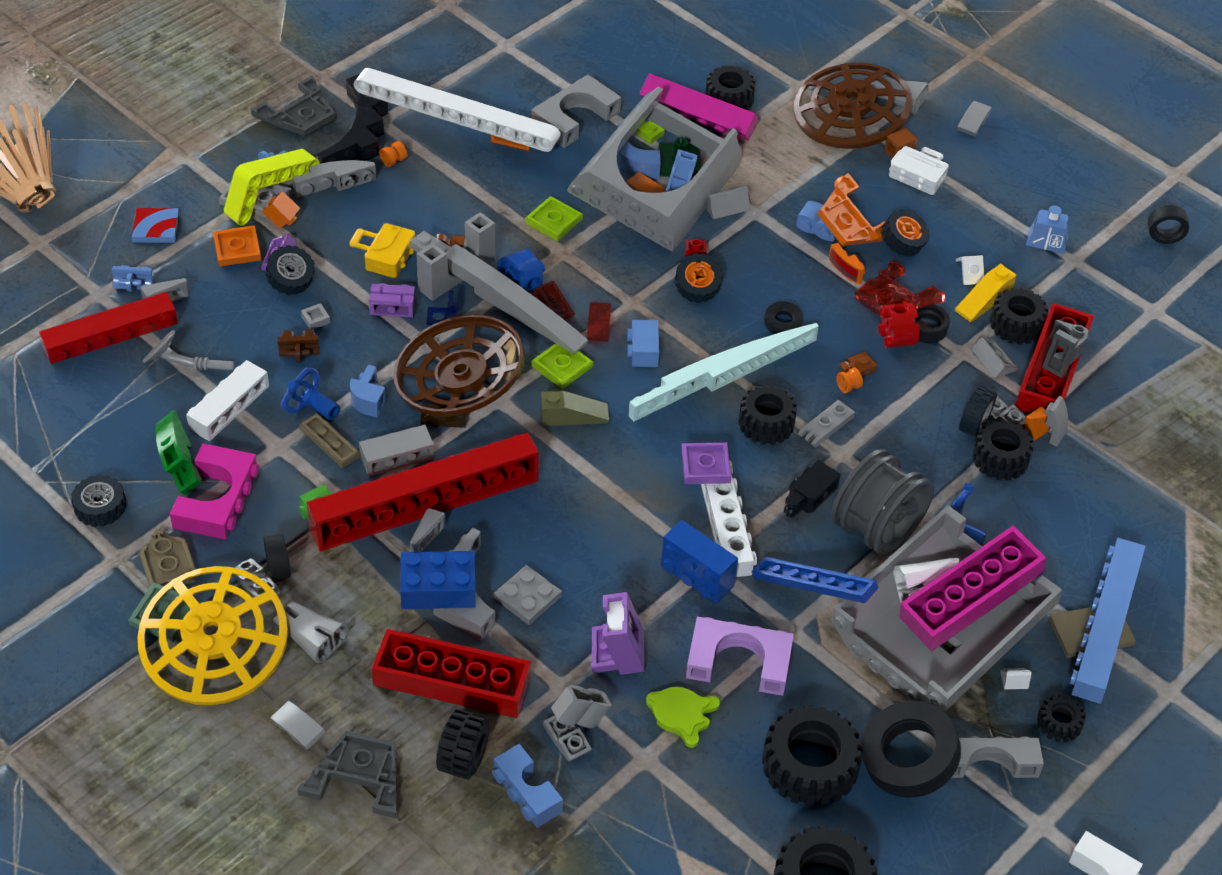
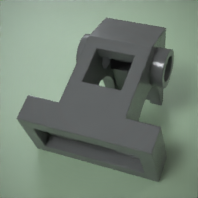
M1056 320L1049 337L1053 340L1042 368L1062 378L1066 374L1068 366L1081 355L1088 338V329L1081 325H1073ZM1058 346L1064 349L1063 352L1056 353Z

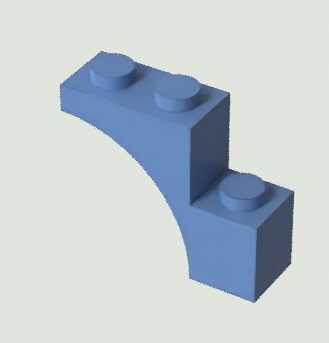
M678 149L665 192L680 188L691 180L698 155Z

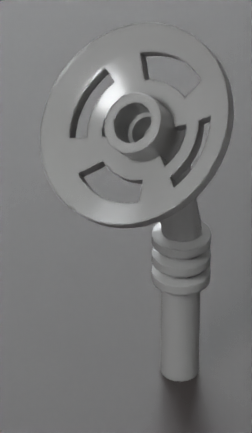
M174 329L142 361L147 363L161 357L168 361L194 367L195 370L234 369V361L209 360L208 357L190 358L172 353V349L169 346L175 335Z

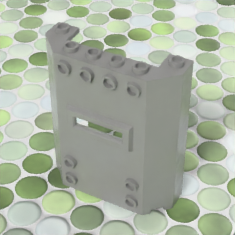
M949 505L867 577L868 579L876 580L879 588L866 603L842 599L833 607L832 623L854 657L862 659L873 672L879 673L893 688H898L903 692L909 701L930 703L944 712L1058 604L1062 592L1061 588L1042 575L1036 581V585L1030 582L947 640L956 647L953 651L949 653L939 646L931 652L900 619V600L893 570L898 565L930 562L947 558H958L961 562L982 547L964 533L966 518Z

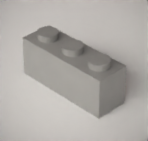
M426 425L412 427L359 442L360 457L368 477L434 459V444Z

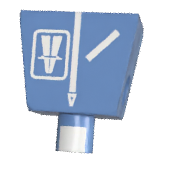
M1051 206L1049 211L1039 210L1028 231L1026 246L1065 254L1069 217L1061 214L1062 210L1058 206Z

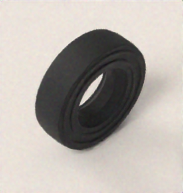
M786 301L775 302L766 309L764 316L765 326L774 334L802 327L803 313L793 303ZM777 315H788L792 318V321L783 323L777 321L775 317Z

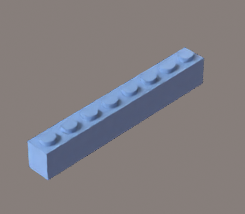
M1117 538L1115 547L1111 545L1109 547L1106 559L1111 561L1110 564L1106 562L1104 564L1101 576L1106 578L1105 581L1100 580L1096 593L1100 594V598L1095 597L1091 611L1095 612V616H1089L1086 629L1090 630V633H1084L1080 646L1085 648L1084 652L1079 651L1075 663L1076 666H1079V671H1073L1070 684L1074 685L1073 696L1099 704L1102 702L1145 545Z

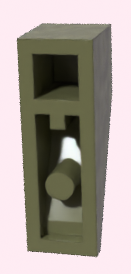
M566 391L541 392L540 410L542 426L609 423L607 403Z

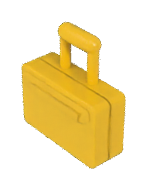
M388 223L383 224L378 234L359 228L351 238L349 245L352 248L367 251L364 256L365 269L367 271L396 278L400 271L406 267L405 263L409 256L414 253V250L410 248V241L415 238V231ZM363 235L375 238L371 246L359 243Z

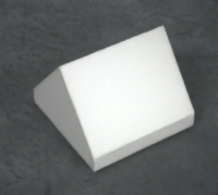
M1025 668L1002 669L1001 677L1004 690L1028 689L1031 671Z

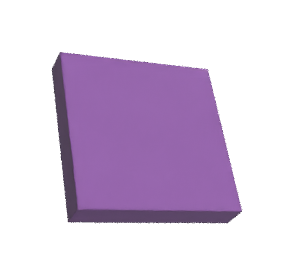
M727 442L681 443L685 484L731 483Z

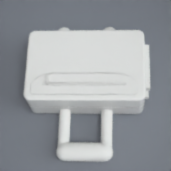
M904 146L891 160L889 177L934 195L945 180L949 165L941 161L944 158L942 153L928 147H923L919 152Z

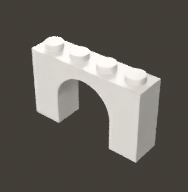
M1087 831L1075 847L1069 861L1070 864L1089 875H1140L1139 872L1143 865Z

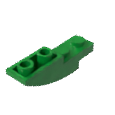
M173 410L156 423V443L166 473L172 474L179 492L186 495L203 481L189 452L192 446L177 412Z

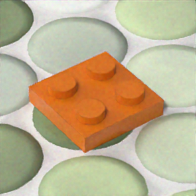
M255 225L213 231L219 267L261 261Z

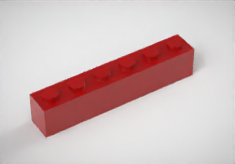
M164 292L39 331V335L50 364L176 325L178 321L175 307L168 293Z

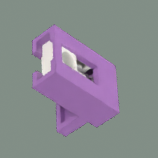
M628 593L603 595V609L607 616V624L592 627L593 672L618 670L620 675L645 672L644 629Z

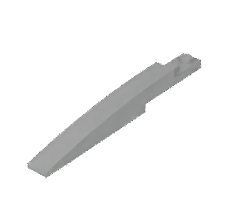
M425 231L410 241V248L416 252L423 250L432 243L447 253L448 271L472 285L476 295L575 355L588 343L587 338L545 304L459 245L455 244L450 247Z

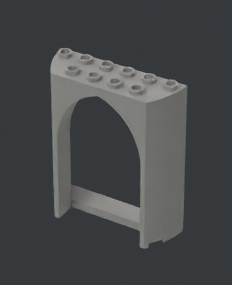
M657 87L640 100L571 182L567 192L673 252L707 209L709 195L720 192L740 166L742 149L736 137L738 135L737 130L732 128L724 139L660 104L659 101L663 89ZM645 119L650 120L680 138L687 139L690 144L711 155L694 178L684 186L668 192L646 193L632 190L622 178L617 165V153Z

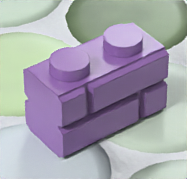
M385 283L372 284L369 298L370 315L413 318L416 302L415 286L387 285Z

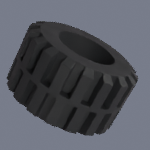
M730 65L727 67L721 66V68L717 67L709 73L706 80V95L745 110H749L752 107L755 79H753L752 74H749V71Z
M1011 288L1010 291L1007 289L1000 293L995 300L990 318L991 328L996 335H1000L1002 340H1008L1009 343L1013 344V342L1022 345L1025 342L1029 344L1040 337L1048 316V306H1046V301L1042 300L1039 294H1034L1031 290Z
M756 386L755 390L751 388L748 390V394H744L741 400L738 420L741 432H745L744 436L752 438L753 442L756 443L758 441L762 445H766V443L775 445V442H784V438L788 439L794 430L797 412L796 401H793L794 397L791 394L787 395L786 390H780L777 386Z
M994 420L990 424L986 423L978 431L972 455L973 460H975L974 464L976 467H980L979 471L981 473H987V476L990 478L996 477V480L1005 479L1008 481L1012 477L1015 479L1019 478L1020 474L1023 475L1028 468L1034 449L1033 438L1029 436L1027 430H1023V426L1020 424L1015 425L1012 421L1005 422V420H1000L996 422Z
M459 708L450 715L441 734L437 749L436 764L438 771L467 780L476 773L482 761L489 737L490 726L487 717Z

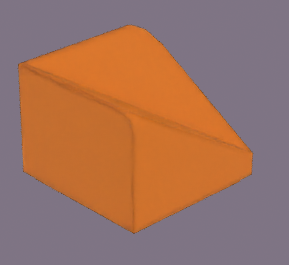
M1039 407L1027 415L1023 425V430H1027L1029 436H1032L1034 441L1050 429L1049 426L1045 425L1048 415H1045L1046 410L1043 407Z

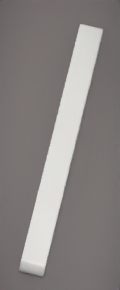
M364 68L354 81V88L361 94L541 151H551L561 135L559 129L553 125L371 68Z

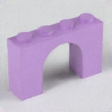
M697 617L687 663L686 678L710 683L716 656L722 650L729 647H744L753 651L762 662L763 670L759 692L783 696L794 634L782 630L776 631L759 626L714 620L709 617Z

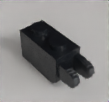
M820 460L812 466L809 465L803 472V475L799 479L795 478L789 486L790 493L785 500L786 506L784 507L786 516L792 518L802 510L806 513H813L838 489L841 474Z

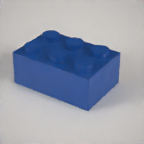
M683 520L679 521L663 537L661 566L668 573L674 574L684 584L693 587L703 597L712 600L716 604L734 587L738 557Z
M474 551L401 552V608H475Z

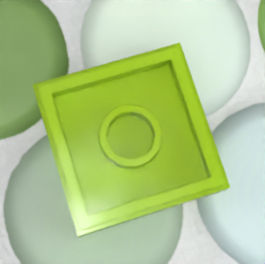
M552 196L525 217L527 225L557 242L583 220L582 213Z
M555 343L531 361V366L559 388L564 389L593 367V361L580 351L574 355Z

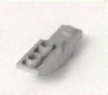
M347 160L310 166L309 173L292 178L294 194L299 198L331 187H336L338 191L374 181L376 180L375 163Z

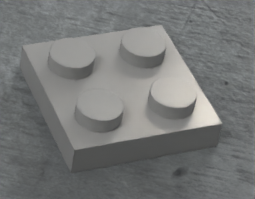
M525 565L494 592V599L528 625L532 624L562 597V591L528 565Z

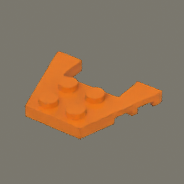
M849 173L841 179L817 215L842 246L884 241L881 230L885 221L872 227L848 198V195L854 193L859 188Z

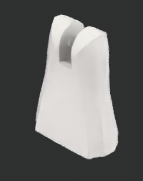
M947 558L895 566L893 574L900 603L960 562L959 559Z

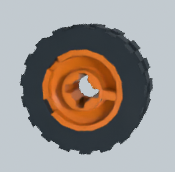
M908 210L894 211L885 221L881 230L882 238L886 242L885 244L893 252L895 251L897 254L904 256L918 254L930 237L929 229L923 219Z
M695 253L691 256H686L685 259L680 261V265H678L676 270L675 286H677L678 293L683 298L688 299V301H695L696 303L707 302L709 299H713L718 294L723 279L722 268L718 265L719 263L713 257L706 256L705 254Z

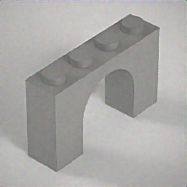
M586 75L531 109V119L558 128L561 135L556 143L565 148L579 139V124L564 114L565 110L574 107L587 108L608 121L621 112V97L590 75Z
M480 212L465 222V242L463 248L487 264L495 260V223ZM432 243L417 253L418 290L430 300L434 301L464 281L448 271L447 253Z

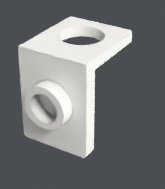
M983 255L963 256L956 259V262H962L963 285L978 284L984 277Z

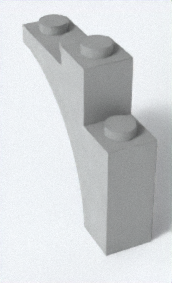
M472 528L467 535L464 534L460 538L455 549L450 551H474V554H476L481 547V532ZM476 592L475 608L433 609L435 616L480 641L495 626V610L485 604Z

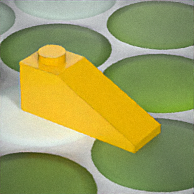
M999 264L979 281L955 308V312L970 323L994 306L995 300L1000 293L1007 289L1011 291L1017 275L1002 264Z

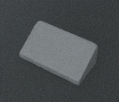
M747 186L714 193L708 197L707 211L712 219L750 210Z
M980 338L972 348L975 355L995 378L1015 372L1018 369L995 339Z

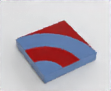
M136 208L132 242L175 243L179 208Z

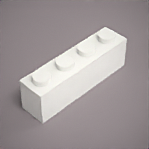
M248 360L236 367L233 373L222 380L212 392L206 394L202 401L188 411L186 417L189 430L210 442L269 387L267 371Z

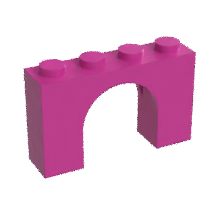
M202 443L195 458V466L199 475L224 481L231 488L223 497L213 501H200L178 496L170 512L172 529L227 540L230 531L235 529L236 517L243 510L244 499L251 492L253 478H257L260 466L257 464L256 454Z

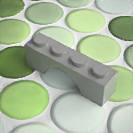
M976 736L959 738L961 759L952 778H963L965 771L971 764L982 760L994 761L1008 769L1013 778H1039L1044 765L1039 738H1029L1027 736L1019 738H1004L1001 736L994 738H979Z

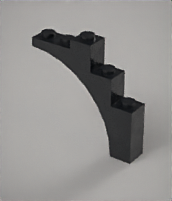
M360 74L346 79L347 95L357 111L355 120L348 132L339 141L318 153L320 164L355 160L357 158L360 161H368L379 156V140L377 137L384 135L382 116L389 114L388 102L359 93L354 88V81Z

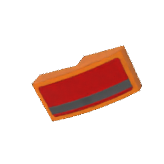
M839 243L831 244L829 261L847 279L856 284H862L863 274H865L864 264L858 260L856 255L848 256L846 250H843Z

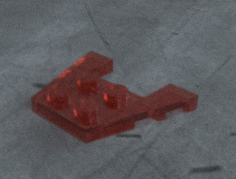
M894 259L888 263L886 269L878 272L879 275L874 280H868L855 292V300L879 317H881L880 306L913 303L917 309L945 301V293L934 286L913 294L894 281L906 274L905 267Z

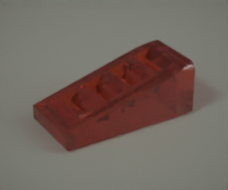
M554 280L535 287L533 293L535 298L556 314L563 310L566 312L559 315L562 319L566 320L575 315Z

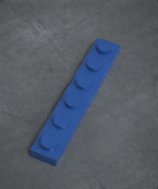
M764 557L751 571L754 579L860 603H866L879 588L876 580L770 557Z

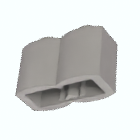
M569 685L551 709L556 720L563 725L577 724L582 728H594L608 712L612 704L605 692L593 688L584 689L580 686Z

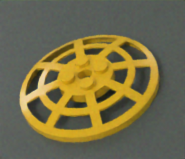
M213 566L200 568L173 579L152 598L144 611L139 625L138 651L142 665L149 678L169 696L195 705L225 704L254 692L275 672L287 646V618L277 594L266 582L256 575L233 567ZM222 573L218 583L201 584L187 589L183 584L184 581L199 575ZM232 574L252 580L261 586L265 593L252 598L244 590L229 584ZM174 588L179 596L168 606L162 619H148L157 602ZM216 590L213 601L199 604L193 596L202 591ZM226 591L238 595L246 602L232 608L228 604L223 603ZM271 600L275 605L279 618V636L264 632V621L259 606ZM183 601L191 609L183 620L170 619L174 610ZM252 610L255 616L256 630L242 628L239 616ZM211 625L218 627L215 634H205L207 627ZM145 629H159V643L164 655L153 665H151L145 649ZM167 629L180 630L183 641L170 650L166 631ZM240 639L253 640L247 652L238 659L233 650L238 645ZM261 642L276 646L273 655L265 667L255 677L251 678L244 666L254 657ZM188 650L192 655L198 657L196 669L184 665L176 658ZM225 657L230 664L221 669L206 670L208 660ZM170 663L179 672L189 677H194L192 692L183 691L172 686L162 679L158 673ZM235 672L243 685L226 692L202 694L204 679L221 678Z

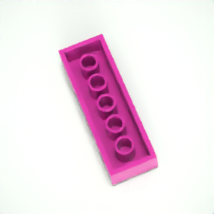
M1013 525L901 602L900 619L932 652L1042 575L1045 569L1046 557Z

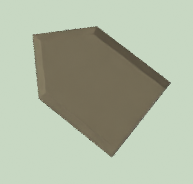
M158 528L153 532L152 538L147 545H144L139 551L149 587L153 582L165 586L173 579L196 570L186 539L165 534V531ZM198 576L184 581L183 584L194 582Z

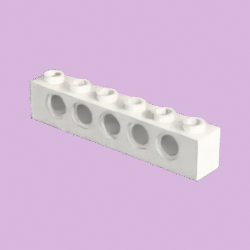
M730 460L731 474H733V466ZM731 475V483L701 484L715 542L738 557L736 577L752 575L753 566L757 565V557L755 551H751L752 538L750 532H746L747 519L746 515L741 513L742 499L741 496L736 494L738 489L736 478H732Z

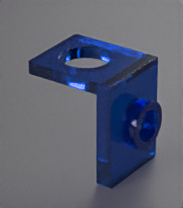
M449 290L448 308L428 307L427 325H433L457 315L458 302H454V291ZM441 313L444 315V318L435 320L432 318V315Z

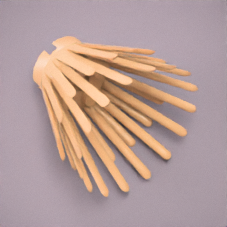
M24 103L23 107L28 124L27 138L30 149L14 106L9 105V111L16 128L12 131L16 141L15 145L0 118V132L5 140L4 142L0 137V160L5 165L4 167L0 163V196L15 204L22 213L31 212L29 207L31 205H36L38 209L43 207L54 198L55 194L53 191L56 192L52 184L50 131L48 130L46 134V149L41 114H38V108L35 106L37 144L27 103Z

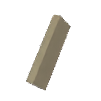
M318 413L299 424L300 430L342 469L360 458V452Z

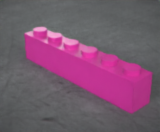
M650 73L640 92V96L643 98L647 93H650L657 87H661L663 91L659 101L660 104L688 120H695L700 126L707 127L708 125L714 127L713 129L721 134L729 133L734 128L738 132L737 140L740 141L742 139L749 141L758 122L756 114Z

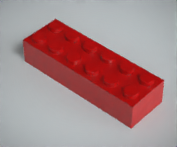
M1052 303L1018 394L1015 406L1020 411L1030 414L1039 407H1043L1046 410L1050 402L1055 403L1059 396L1063 397L1065 401L1081 355L1068 366L1067 372L1062 378L1042 368L1053 340L1049 338L1056 320L1073 325H1081L1088 329L1089 334L1094 315ZM1059 346L1056 349V353L1064 351Z
M386 629L372 666L373 686L517 719L531 679V661L391 629Z

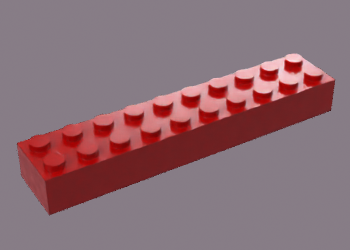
M527 432L499 442H493L483 447L474 448L464 453L451 455L435 462H429L413 469H407L394 475L384 476L378 480L362 483L346 490H340L324 497L315 498L307 502L310 532L319 552L420 520L428 508L445 512L538 482L539 452Z

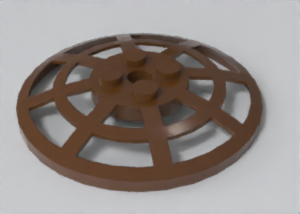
M844 63L826 68L814 74L800 87L794 101L796 122L809 138L826 146L844 149L864 148L885 141L887 135L903 128L912 110V96L905 81L893 71L869 63ZM850 69H867V70H872V71H876V72L872 73V72L864 71V70H850ZM837 71H842V72H838V73L832 74V75L828 76L827 78H825V79L822 80V81L818 80V79H820L821 77H823V76H825V75H828V74H831V73L837 72ZM851 74H861L868 77L864 80L852 79ZM886 74L893 78L904 90L892 89L888 81L881 76ZM844 76L845 81L836 85L828 83L837 77ZM878 80L886 89H874L871 83ZM808 86H815L811 102L800 106V98ZM821 88L830 90L829 97L817 100ZM876 96H888L884 107L876 104ZM894 96L906 97L905 108L899 118L889 112L894 102ZM829 104L832 112L827 116L820 110L819 106ZM813 109L816 116L823 121L819 130L817 131L805 121L801 113ZM871 110L877 113L871 118L861 120V116L868 114ZM838 116L853 118V122L838 121L836 118ZM883 117L892 123L891 126L883 131L864 137L863 127L874 124ZM830 126L847 129L855 128L856 138H837L828 136L825 133Z
M464 315L445 319L421 331L403 348L395 363L393 373L394 384L402 400L408 406L421 413L433 416H454L473 412L496 401L516 382L524 365L525 354L523 344L512 326L494 317ZM476 326L489 327L501 331L504 335L494 343L485 338L475 337ZM467 327L466 337L451 340L442 345H439L433 338L448 330ZM511 339L518 350L519 361L507 365L506 356L502 348ZM426 343L432 351L423 359L419 368L406 367L413 353ZM464 345V349L457 350L449 354L445 352L446 350L451 349L453 347ZM473 345H482L490 349L482 355L480 352L473 350ZM497 354L500 360V367L488 369L487 361ZM438 356L440 361L435 370H426L429 364ZM514 371L501 388L494 393L491 392L501 382L505 373ZM403 374L416 376V384L420 394L408 398L403 388ZM498 375L488 388L481 385L486 377ZM435 378L438 385L426 390L423 379ZM472 390L478 393L473 397L460 400L462 393ZM442 391L452 394L450 401L438 399L434 395ZM483 397L485 398V399H483V400H481V401H478V402H476V403H473V404H471V405H467V406H463V407L456 408V407L459 406V405H464V404L472 403V402L477 401V400H479V399H481V398H483ZM427 399L432 403L447 407L446 409H433L421 406L417 402Z

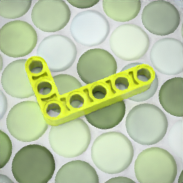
M298 149L239 165L232 177L224 214L238 225H245L252 216L260 188L290 181L293 177L309 173V167L320 164L319 160L306 150Z

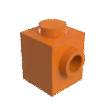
M281 191L271 198L261 212L280 229L286 224L290 226L297 219L295 214L300 207Z

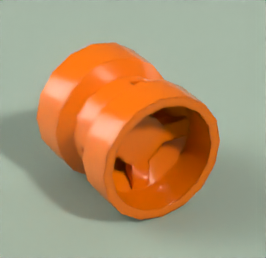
M396 141L390 147L386 146L379 151L380 158L387 167H392L397 161L401 162L408 157L407 150L400 141Z

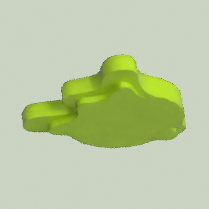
M670 687L662 691L649 693L646 697V705L651 709L652 714H654L657 720L656 723L662 729L680 736L687 747L694 748L699 743L698 733L707 729L710 725V720L704 714L718 710L720 700L716 696H699L683 687Z

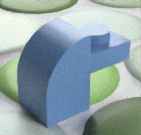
M368 365L364 373L361 372L358 380L353 378L350 380L351 403L358 412L378 418L386 403L385 387L376 385L378 382L377 367Z

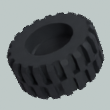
M804 705L803 709H799V707L789 709V714L783 712L778 716L777 720L772 722L769 732L766 734L762 764L764 765V774L769 778V784L773 789H779L778 794L784 798L790 797L791 802L796 804L804 802L806 803L805 806H814V803H819V806L828 805L830 800L832 802L842 799V794L847 795L851 791L852 785L856 783L863 756L862 741L858 739V731L855 727L851 728V722L846 717L842 719L839 717L840 713L834 710L832 712L827 711L826 707L823 706L812 708V705ZM813 744L827 750L835 761L823 767H810L797 761L790 753V750L798 745Z
M818 826L817 830H813V827L804 829L802 835L800 832L795 833L791 836L790 841H786L783 844L781 852L777 856L774 875H801L800 873L805 869L818 865L831 867L842 875H878V871L874 865L875 859L872 853H866L868 847L862 841L858 843L855 840L856 836L849 832L846 835L842 833V829L834 827V830L827 829V826Z

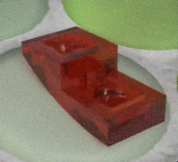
M590 302L587 339L589 341L608 342L611 303Z

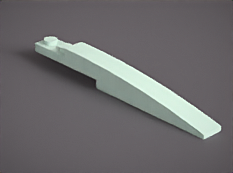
M814 323L751 341L661 378L660 387H656L650 392L635 397L630 401L629 417L633 422L706 386L711 392L816 341L819 325Z

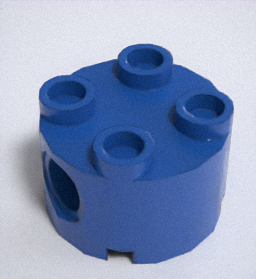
M526 248L499 259L497 270L530 293L542 288V273L545 271V266L541 260H537L530 249Z

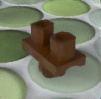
M313 329L304 330L303 336H294L293 331L283 330L281 336L277 338L279 356H296V362L301 363V356L319 355L318 335H315Z

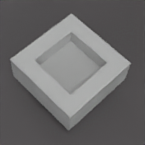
M321 303L301 310V317L309 329H316L330 323V317Z

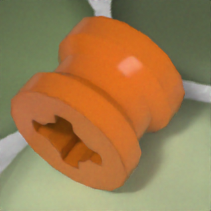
M855 367L850 368L846 373L840 372L836 376L838 387L844 394L851 392L853 388L860 389L863 386L861 373Z

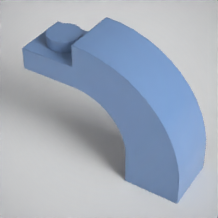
M627 140L617 153L618 167L632 176L641 172L650 179H659L661 165L660 150L638 149Z

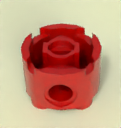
M902 303L880 306L882 323L878 324V333L884 337L885 348L917 344L919 340V323L915 324L914 318H918V314L914 304Z

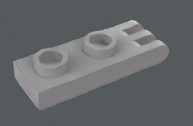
M837 400L802 427L798 435L800 437L805 436V440L808 443L812 441L811 445L816 448L852 420L855 411L840 400Z

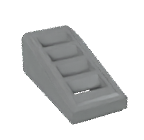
M185 278L140 287L142 299L167 292L173 303L189 296L187 280Z
M430 508L426 510L410 541V552H422L444 529L445 514L443 512Z

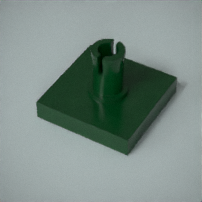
M680 137L675 140V143H659L661 177H670L678 149L698 155L692 176H695L701 169L699 148L688 143L685 138H682L680 143Z

